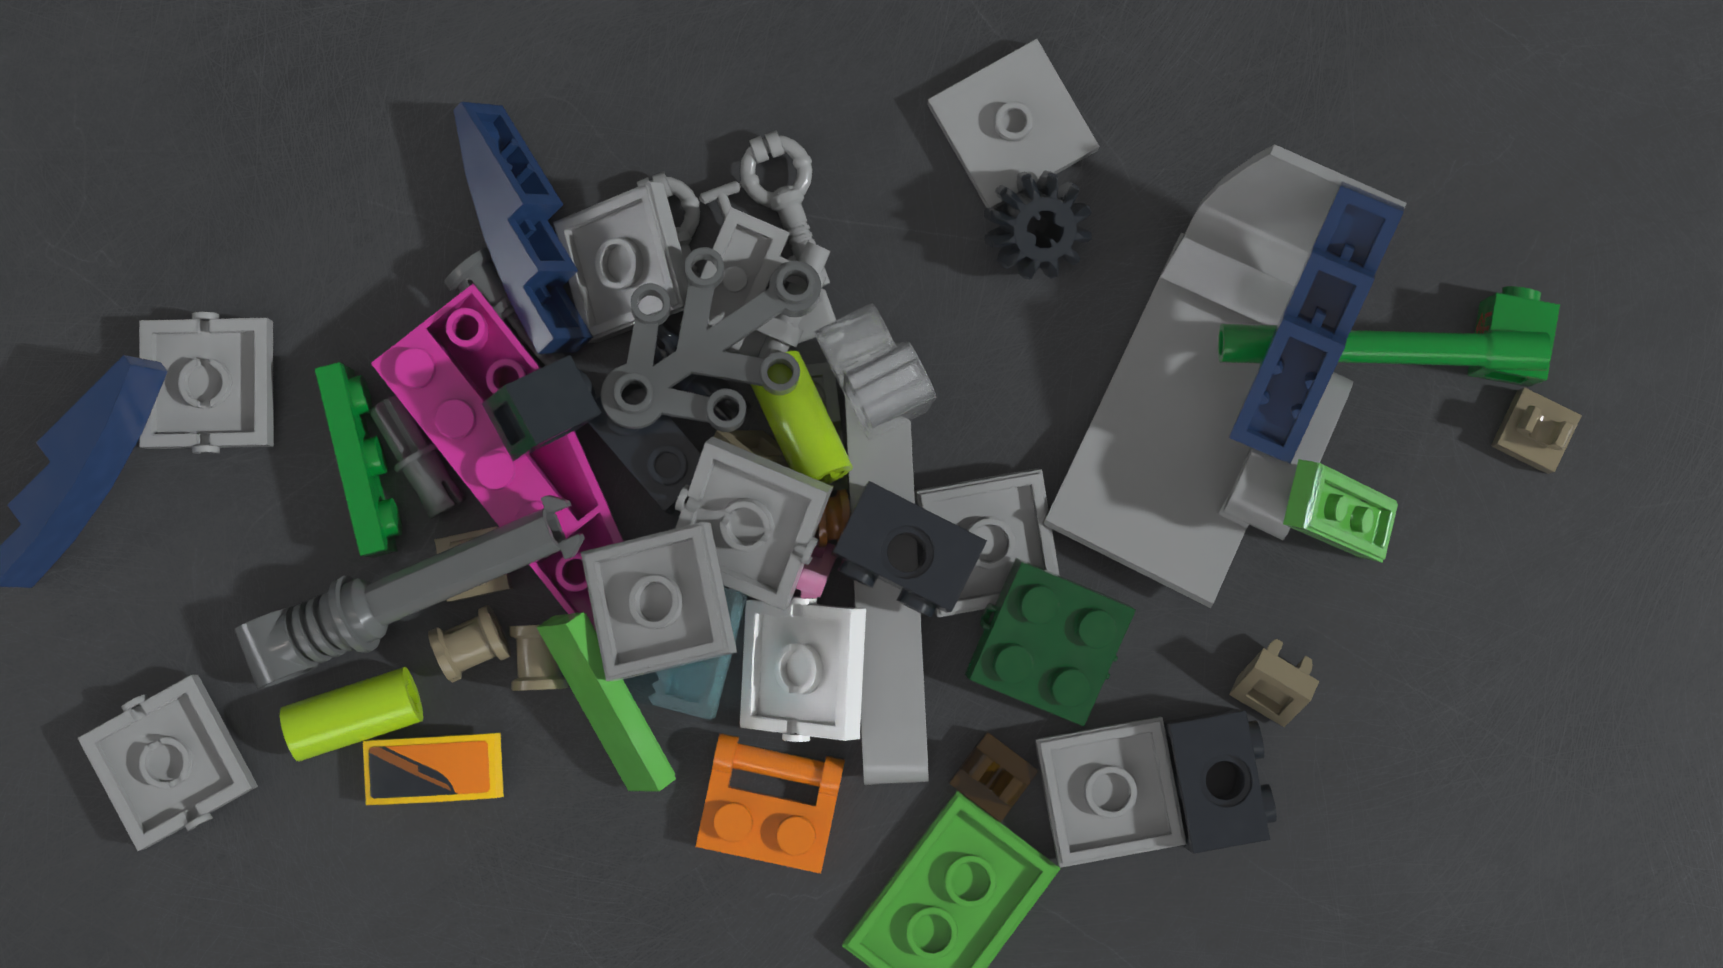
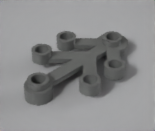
M701 247L693 250L685 261V277L689 285L677 350L654 366L658 326L669 317L670 298L667 291L660 285L647 283L639 286L631 296V311L635 321L627 364L612 370L604 380L601 389V401L607 416L617 425L628 429L647 427L653 424L661 415L707 422L718 431L731 432L742 425L746 415V403L738 392L732 389H721L707 397L671 389V387L690 374L763 386L766 391L773 395H786L792 392L799 381L800 367L797 360L790 354L775 352L764 359L724 351L779 314L788 317H802L810 313L816 307L821 292V280L816 270L802 261H788L781 264L772 273L767 290L707 330L714 289L721 283L724 276V262L721 255L714 249ZM700 260H708L716 266L717 271L711 278L701 279L693 273V265ZM790 276H799L806 281L808 288L800 295H792L784 289L783 282ZM646 296H655L662 301L663 307L655 315H646L639 310V302ZM775 364L786 365L792 372V378L787 383L776 384L769 379L768 369ZM631 384L642 386L647 392L646 398L637 405L626 403L621 397L625 387ZM723 400H729L737 405L739 413L733 420L722 421L713 412L715 405Z

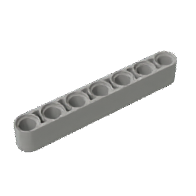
M906 342L843 345L848 457L853 466V469L849 472L851 512L868 481L915 504ZM898 535L890 541L887 555L894 568L902 572H912L918 567L917 540L913 537ZM877 579L873 588L854 580L855 608H866L861 703L864 785L928 782L921 615L896 601L901 592L900 589L880 579Z

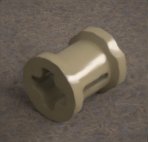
M489 605L479 608L477 617L443 631L437 627L428 631L430 645L436 660L446 678L452 683L462 679L463 671L489 659L497 657L500 660H505L511 657V650L506 635L497 616Z
M539 625L509 626L510 637L516 639L518 678L511 681L512 691L570 688L536 628Z

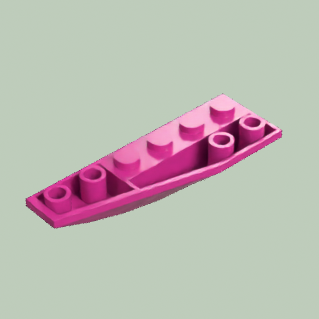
M472 284L371 364L499 527L543 509L544 506L541 498L544 496L552 495L570 500L572 506L555 512L558 517L566 539L577 534L584 535L585 539L577 554L570 559H564L562 552L559 551L529 565L568 614L586 613L596 630L581 552L624 542L623 537L575 431L516 461H512L482 403L504 385L540 369V367L478 288Z

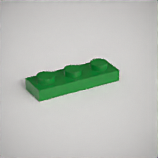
M340 362L315 368L360 556L375 558L398 552L395 536L402 535V523L394 499H385L379 475L387 473V461L380 439L377 436L370 438L365 413L371 412L372 400L366 380L363 375L355 376L354 369Z

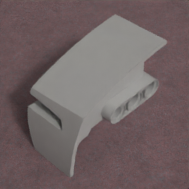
M1275 144L1257 153L1224 176L1202 199L1185 234L1181 233L1043 525L1211 608L1249 525L1281 540H1284L1288 534L1290 527L1283 525L1298 459L1320 463L1354 382L1333 372L1291 464L1230 439L1229 435L1260 364L1220 363L1218 359V333L1220 325L1222 323L1278 325L1342 181L1399 204L1404 208L1407 203Z

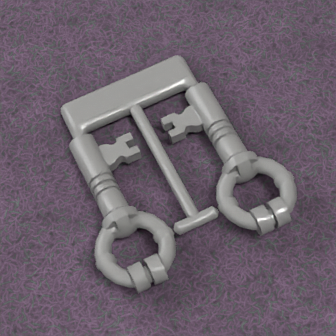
M777 130L764 134L765 138L763 139L761 136L750 139V146L741 160L740 183L732 181L700 193L699 199L684 182L673 177H666L664 172L653 175L652 180H649V177L639 180L637 185L639 187L648 182H663L667 197L674 194L680 199L681 208L685 211L684 220L680 227L675 228L684 262L691 253L689 244L699 225V203L707 204L717 200L725 221L731 207L728 196L739 192L741 186L756 203L778 212L784 230L790 232L788 242L792 245L793 256H790L787 260L799 261L807 241L816 244L815 239H812L813 234L809 230L810 226L807 225V218L801 204L812 179V160L805 149L795 140L778 135ZM768 153H771L773 158L787 153L793 159L794 168L797 169L796 179L792 186H783L774 192L767 191L759 184L760 180L755 174L756 163L769 160ZM694 264L692 271L700 278V273L697 272L698 268ZM824 267L821 275L826 277L823 286L830 284V280ZM821 289L816 307L802 317L798 328L804 331L798 343L836 329L837 321L826 290ZM755 330L745 337L740 351L730 347L724 352L758 357L767 335Z

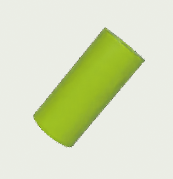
M788 351L785 353L793 356L800 367L799 381L792 392L786 395H773L766 391L763 386L750 385L788 467L823 483L830 484L849 473L853 466L799 351ZM775 364L767 371L769 379L776 384L787 383L792 378L791 370L783 364Z
M406 667L280 708L282 732L292 756L298 762L423 721L420 696L413 677Z

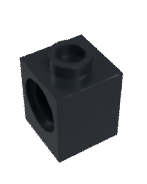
M570 355L504 385L482 403L512 461H516L577 431L601 414L595 402L596 394L590 379L585 373L577 369Z

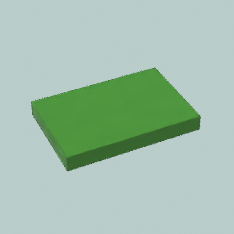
M956 790L843 941L842 946L870 968H987L1061 868L960 791Z

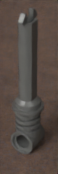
M552 495L544 496L541 498L544 506L543 509L372 583L364 579H353L343 575L332 581L329 590L322 595H317L296 606L260 616L235 628V633L257 690L305 674L317 668L319 663H324L333 657L343 655L346 651L355 650L361 653L373 651L379 646L380 638L386 634L389 624L559 551L562 552L564 559L574 557L585 539L584 535L577 534L566 539L558 517L555 512L572 506L570 500Z

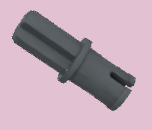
M396 395L390 396L376 404L371 409V416L399 462L393 467L397 473L403 471L418 495L429 519L431 520L440 515V513L443 514L463 502L465 497L461 494L456 483L443 465L444 463L437 453L438 448L434 443H430L420 425Z

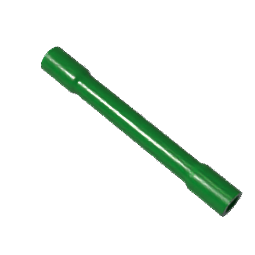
M1222 323L1218 333L1219 362L1260 364L1277 325ZM1351 330L1345 349L1338 362L1481 366L1489 370L1546 371L1551 358V340L1547 332L1491 330L1485 333Z

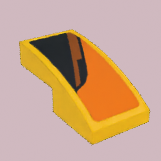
M501 733L363 741L366 805L428 803L504 797Z

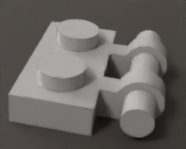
M730 207L713 246V249L723 259L724 276L721 283L714 289L707 330L766 290L774 270L781 264L789 261L780 257L790 232ZM807 241L799 261L809 264L816 270L821 280L822 289L826 277L821 275L831 251ZM707 260L700 277L701 279L711 278L716 273L717 268L711 261ZM790 276L785 280L789 282L786 291L792 295H800L808 288L806 281L799 276ZM779 314L758 328L756 331L767 335L758 358L765 359L775 352H788L790 345L797 347L804 331L798 328L802 317H788ZM744 339L733 345L731 348L740 351Z

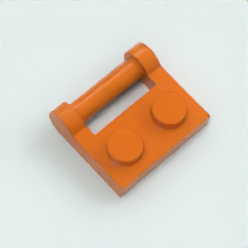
M720 733L695 847L821 874L845 759L826 756L825 762L739 744V737ZM733 769L820 787L816 804L729 786Z

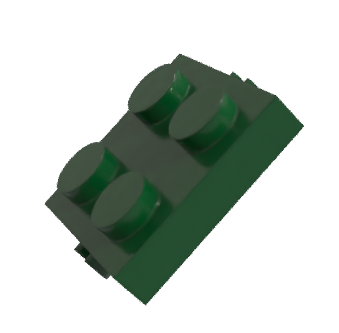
M1016 558L996 604L989 603L982 614L980 626L984 628V631L967 667L965 676L978 684L1085 726L1105 679L1108 680L1110 677V673H1108L1110 667L1118 659L1116 654L1136 609L1126 603ZM994 612V617L989 623L990 615Z

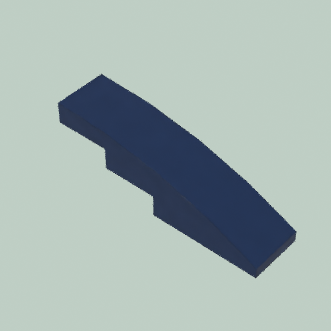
M460 102L454 109L465 175L483 237L507 297L537 354L578 352L593 338V335L563 288V285L578 272V269L548 222V219L563 206V203L502 105Z
M1343 181L1341 182L1229 435L1230 439L1291 464L1345 349L1348 335L1375 280V273L1404 213L1403 206Z
M123 355L36 442L50 463L7 505L21 525L0 545V587L33 588L76 540L112 489L143 433L168 372L161 362Z

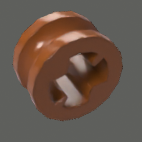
M846 489L837 490L836 495L828 499L815 534V538L819 539L817 548L826 547L830 540H838L850 516L849 499Z

